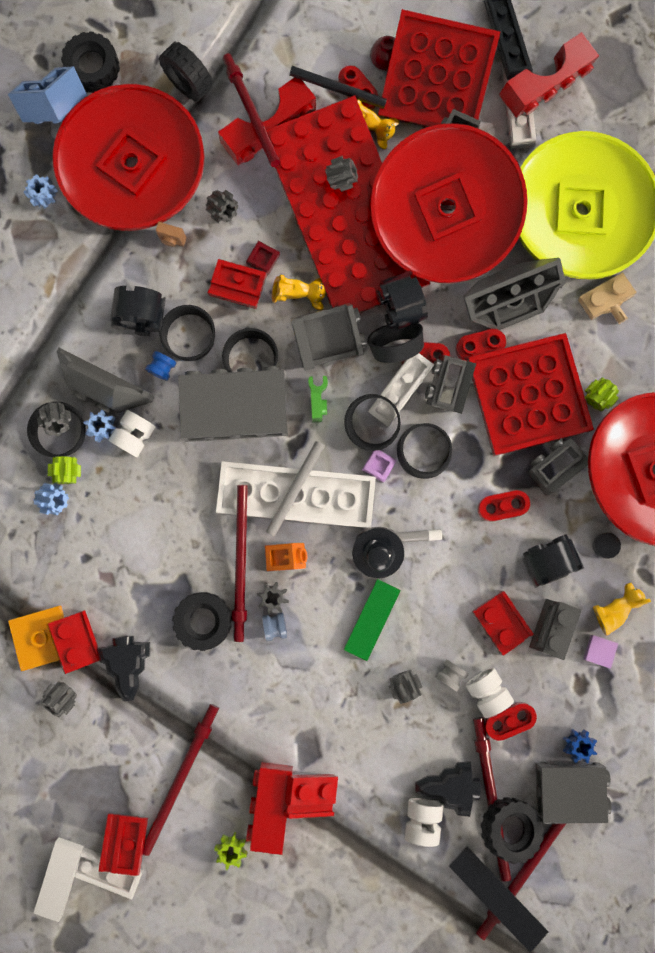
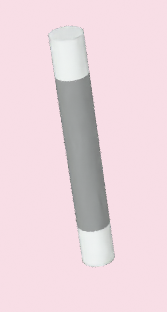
M441 530L396 533L402 542L442 540Z

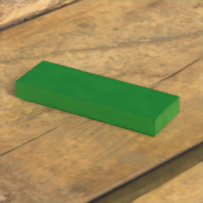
M379 579L376 580L344 647L345 651L368 661L401 590Z

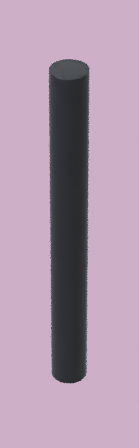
M293 65L289 74L291 77L348 97L355 95L357 100L382 109L385 107L387 99Z

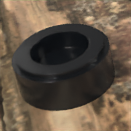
M602 533L595 537L593 550L598 557L610 559L619 554L621 543L616 535Z

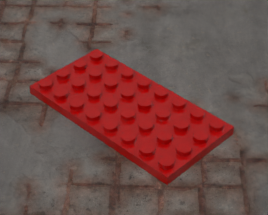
M354 95L267 129L266 132L280 160V165L275 167V170L320 281L325 287V293L331 308L350 303L353 305V308H358L359 313H362L380 305L376 297V290H379L380 281L406 271L400 268L387 255L373 227L371 194L382 161ZM343 156L344 159H352L358 174V181L352 183L353 188L342 192L340 188L335 190L331 188L325 171L327 169L326 166L332 164L331 160ZM417 278L421 288L431 284L430 281Z

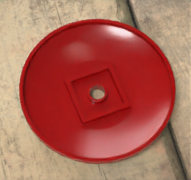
M121 84L106 87L81 100L63 120L53 147L54 173L65 198L86 219L100 226L115 230L133 231L147 229L158 225V222L163 223L175 216L195 194L204 169L205 155L202 137L189 111L169 94L159 89L139 84ZM131 157L138 159L134 167L125 166L127 159Z
M438 124L430 126L402 140L392 149L380 166L371 194L373 227L387 255L406 272L411 270L413 276L435 283L449 284L468 281L496 267L509 254L518 241L527 215L528 198L526 183L522 170L512 153L504 144L489 133L463 124ZM443 201H452L455 205V210L450 214L444 213L440 208Z
M655 392L631 397L610 410L595 430L588 454V474L591 488L603 513L624 534L651 546H655V475L652 471L655 464Z

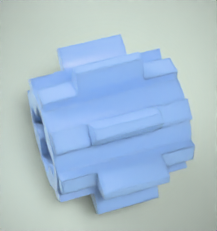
M36 174L33 176L34 178L26 181L28 186L25 187L24 194L27 198H30V203L34 207L42 205L46 209L50 203L56 202L54 196H56L55 193L58 190L52 185V181L48 176L39 178Z
M101 410L100 413L98 412V415L90 412L91 418L89 421L83 422L88 426V431L85 434L89 437L94 435L95 441L98 443L103 438L109 439L111 433L116 428L112 425L116 418L113 416L107 417L104 410ZM102 422L105 424L104 428L96 429V426L101 425Z
M44 483L38 491H35V499L33 501L34 505L40 508V513L58 515L62 512L63 508L67 507V499L69 497L62 490V485Z

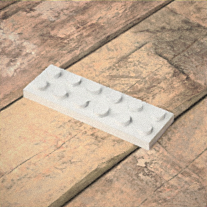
M222 461L216 513L237 515V485H248L247 516L273 519L300 469ZM311 470L284 520L369 529L371 528L376 477Z

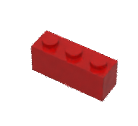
M262 762L260 770H255L253 786L258 787L257 796L251 797L249 814H254L253 825L248 824L246 841L251 842L250 851L282 855L287 817L283 816L287 806L285 795L288 775H292L293 766Z

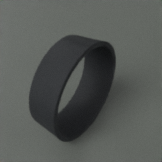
M181 305L173 308L164 316L159 336L163 347L172 356L184 361H195L206 356L212 349L215 341V325L211 316L204 309L195 305ZM184 315H196L203 318L212 330V339L209 346L200 354L192 357L176 355L171 350L167 339L171 324L177 318Z
M417 323L400 330L395 328L389 329L387 325H384L373 331L368 336L367 342L374 358L383 363H395L416 356L424 347L422 325ZM411 339L410 341L405 342L403 344L383 347L384 345L397 340Z
M241 329L233 333L224 344L222 361L228 373L232 372L229 364L230 352L237 342L245 338H258L265 341L274 354L273 366L277 365L278 349L276 343L270 335L260 329Z
M366 394L358 397L350 404L345 413L344 426L347 436L356 446L364 450L377 451L388 447L394 442L400 431L401 420L398 409L388 398L378 394ZM370 398H379L390 403L396 411L398 418L397 429L393 436L379 444H372L362 440L356 434L352 423L353 414L357 406Z
M53 401L52 403L59 402L64 404L65 410L74 413L81 423L80 438L69 451L63 454H53L41 445L38 438L39 426L37 418L40 417L39 409H42L43 405L32 413L28 421L27 436L29 442L37 452L44 456H69L75 453L85 440L86 427L81 415L73 406L65 402Z
M430 423L417 424L408 428L401 435L397 444V458L402 468L408 474L421 479L433 478L440 475L448 467L452 458V443L448 434L439 426ZM428 426L435 428L448 441L450 448L448 459L437 470L430 472L419 471L413 468L404 456V441L407 435L417 427Z

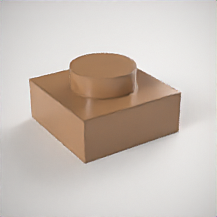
M158 222L156 233L163 244L170 247H175L176 245L184 247L187 237L182 228Z

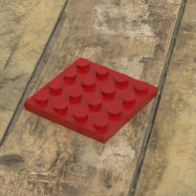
M402 9L382 97L387 99L384 109L379 108L378 116L430 127L441 124L444 117L449 118L452 110L455 109L479 120L500 31Z
M566 333L467 358V361L476 363L472 381L493 456L594 430Z

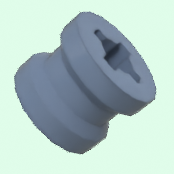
M283 612L273 617L269 615L262 616L266 642L272 641L275 637L287 638Z

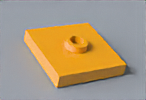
M56 606L8 621L21 672L59 661L47 624L65 618L62 606Z

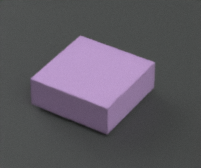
M380 450L373 451L362 471L384 483L397 460Z
M590 635L583 659L611 669L618 643Z

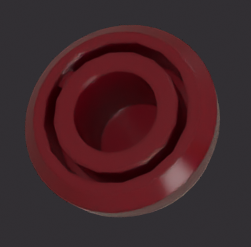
M382 36L372 45L370 51L371 62L382 71H388L395 37Z

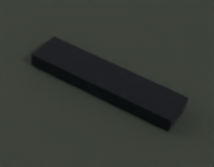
M483 0L492 30L500 31L497 48L507 80L512 79L525 69L533 72L512 1Z
M468 846L451 862L449 867L531 953L549 931Z

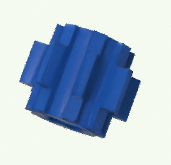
M571 729V735L563 737L564 741L567 742L563 752L571 754V760L575 763L578 760L581 761V759L589 763V757L597 755V752L594 751L597 740L588 737L589 732L584 729L579 734L576 730ZM582 741L584 743L581 745L582 750L578 751L576 749L579 747L578 742Z

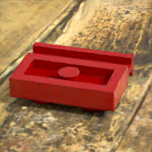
M218 259L211 280V286L207 293L211 297L257 310L267 273Z
M505 591L499 592V594L472 611L502 656L520 645L528 637L534 635Z
M85 610L47 624L64 674L99 661L98 645Z
M333 774L288 775L285 795L287 806L283 816L288 819L334 816L332 809L333 804L336 803L338 776Z
M108 814L98 872L131 876L140 875L148 823L147 817Z

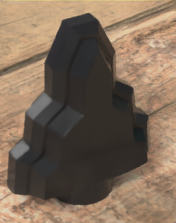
M134 636L112 638L113 645L97 648L99 661L105 664L107 674L115 679L116 690L124 702L133 701L139 688V675L145 670V660L150 656V642H134Z
M471 761L457 762L455 767L444 768L439 775H428L416 781L415 793L427 800L439 801L444 805V808L455 810L459 816L470 817L473 800L480 801L481 784L479 778H473Z

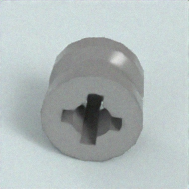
M446 659L442 672H438L435 677L458 692L462 679H466L469 674Z

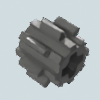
M343 156L332 159V164L326 166L327 169H325L331 188L334 190L340 188L341 192L353 188L352 183L358 181L354 161L350 158L344 159Z
M216 190L207 197L206 211L211 214V218L219 223L220 220L230 222L237 215L238 202L233 199V194L229 191L221 192Z
M48 402V405H43L42 409H39L38 426L43 427L45 434L61 436V433H66L67 429H70L71 413L65 410L64 404Z
M275 582L271 589L267 584H264L265 592L257 593V596L263 600L259 604V608L263 606L268 607V614H271L273 608H276L281 613V603H289V600L283 598V594L287 592V589L280 591L278 589V582ZM269 591L273 594L278 592L280 595L277 599V605L273 602H267L266 599L269 598Z
M412 670L401 672L389 679L392 684L388 686L394 699H398L400 704L407 703L422 695L420 688L423 686L418 675H413Z
M58 681L55 685L51 683L43 692L41 705L54 716L60 717L63 713L67 715L75 706L74 703L76 701L74 699L77 697V694L64 682Z

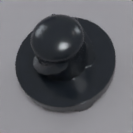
M385 527L369 528L357 535L353 544L352 556L357 569L371 578H385L394 574L404 560L403 543L392 529Z

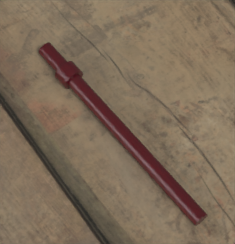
M227 53L223 55L222 59L227 68L226 74L228 79L234 84L271 167H277L280 165V160L242 80V71L235 64L231 54Z
M237 485L235 603L231 621H234V642H244V623L247 621L245 579L248 485Z
M214 704L209 705L202 722H198L194 730V739L146 837L143 855L150 856L204 740L210 736L213 729L211 725L219 710V707Z
M478 717L473 719L476 734L474 744L476 752H479L487 804L489 806L497 800L489 753L492 749L490 738H487L484 718ZM501 827V835L504 840L503 828ZM497 857L500 880L502 882L510 881L509 863Z
M552 824L543 836V842H541L538 852L536 851L531 859H527L508 886V889L514 896L518 894L566 824ZM490 910L486 912L488 916L476 932L484 941L494 926L501 923Z

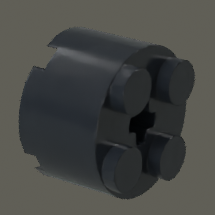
M411 270L380 281L379 290H376L377 300L380 305L384 304L387 312L384 317L389 329L395 328L400 330L425 321L428 318V312L423 313L422 307L426 305L422 288L416 277L411 279L410 276L413 273Z
M126 286L116 287L114 289L110 315L111 328L135 330L134 333L140 336H150V332H160L163 324L166 298H162L160 292L145 287L135 286L134 291L126 290Z
M567 534L553 539L552 542L546 544L547 547L545 548L542 543L523 553L524 558L522 560L534 588L584 569L572 539H569Z

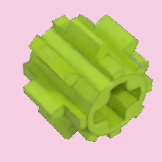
M601 377L599 380L595 379L585 390L587 393L585 396L587 403L600 412L605 409L608 410L610 407L612 408L619 399L616 396L619 393L617 386L604 377Z
M52 457V464H48L47 476L52 477L53 484H76V478L81 477V465L77 464V458Z
M236 832L233 833L232 837L223 834L221 844H216L214 851L219 854L216 863H224L226 870L231 865L239 868L241 866V859L246 858L248 851L244 850L246 839L241 838L239 840ZM229 847H233V848H234V854H233V855L228 854V852H229L228 848H229Z

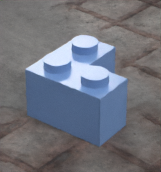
M74 66L54 68L42 80L23 81L8 93V96L22 122L40 124L52 121V123L62 122L66 114L85 98L87 94Z

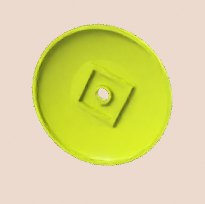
M569 132L542 143L521 165L520 168L527 188L528 205L525 224L519 240L535 260L559 257L564 276L576 279H599L612 276L630 267L652 244L655 238V175L644 158L625 142L599 132ZM579 204L585 205L588 209V214L582 215L578 213L576 206Z

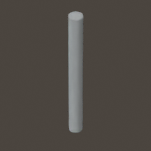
M315 441L266 530L268 534L274 537L277 534L324 448L322 443Z

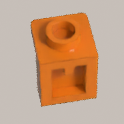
M304 543L265 545L267 571L306 568L307 551Z

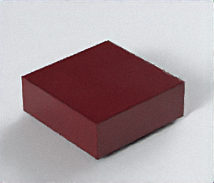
M257 241L246 260V264L256 270L266 272L267 276H269L280 256V252Z

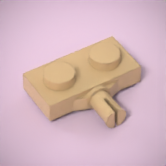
M622 272L581 295L578 301L591 320L602 314L612 313L618 324H621L628 317L620 306L623 302L634 297L637 292Z

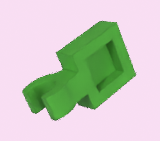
M312 376L308 380L311 390L312 423L322 422V415H327V399L322 400L321 394L328 386V379L326 376H323V384L315 386Z

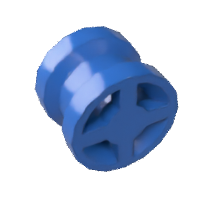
M154 351L152 354L153 360L146 366L145 370L162 380L168 381L170 378L169 372L171 368H175L177 362L162 353Z

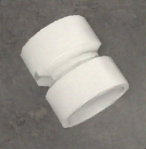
M126 410L119 421L121 427L115 428L108 441L138 458L145 446L143 440L149 439L156 427L135 413Z
M489 668L477 674L465 684L472 698H478L477 706L484 718H490L503 712L514 702L507 688L500 686L502 680L495 668Z
M410 798L407 816L411 820L406 823L405 840L420 846H438L441 828L437 823L442 821L444 805L438 801L427 800L426 798Z

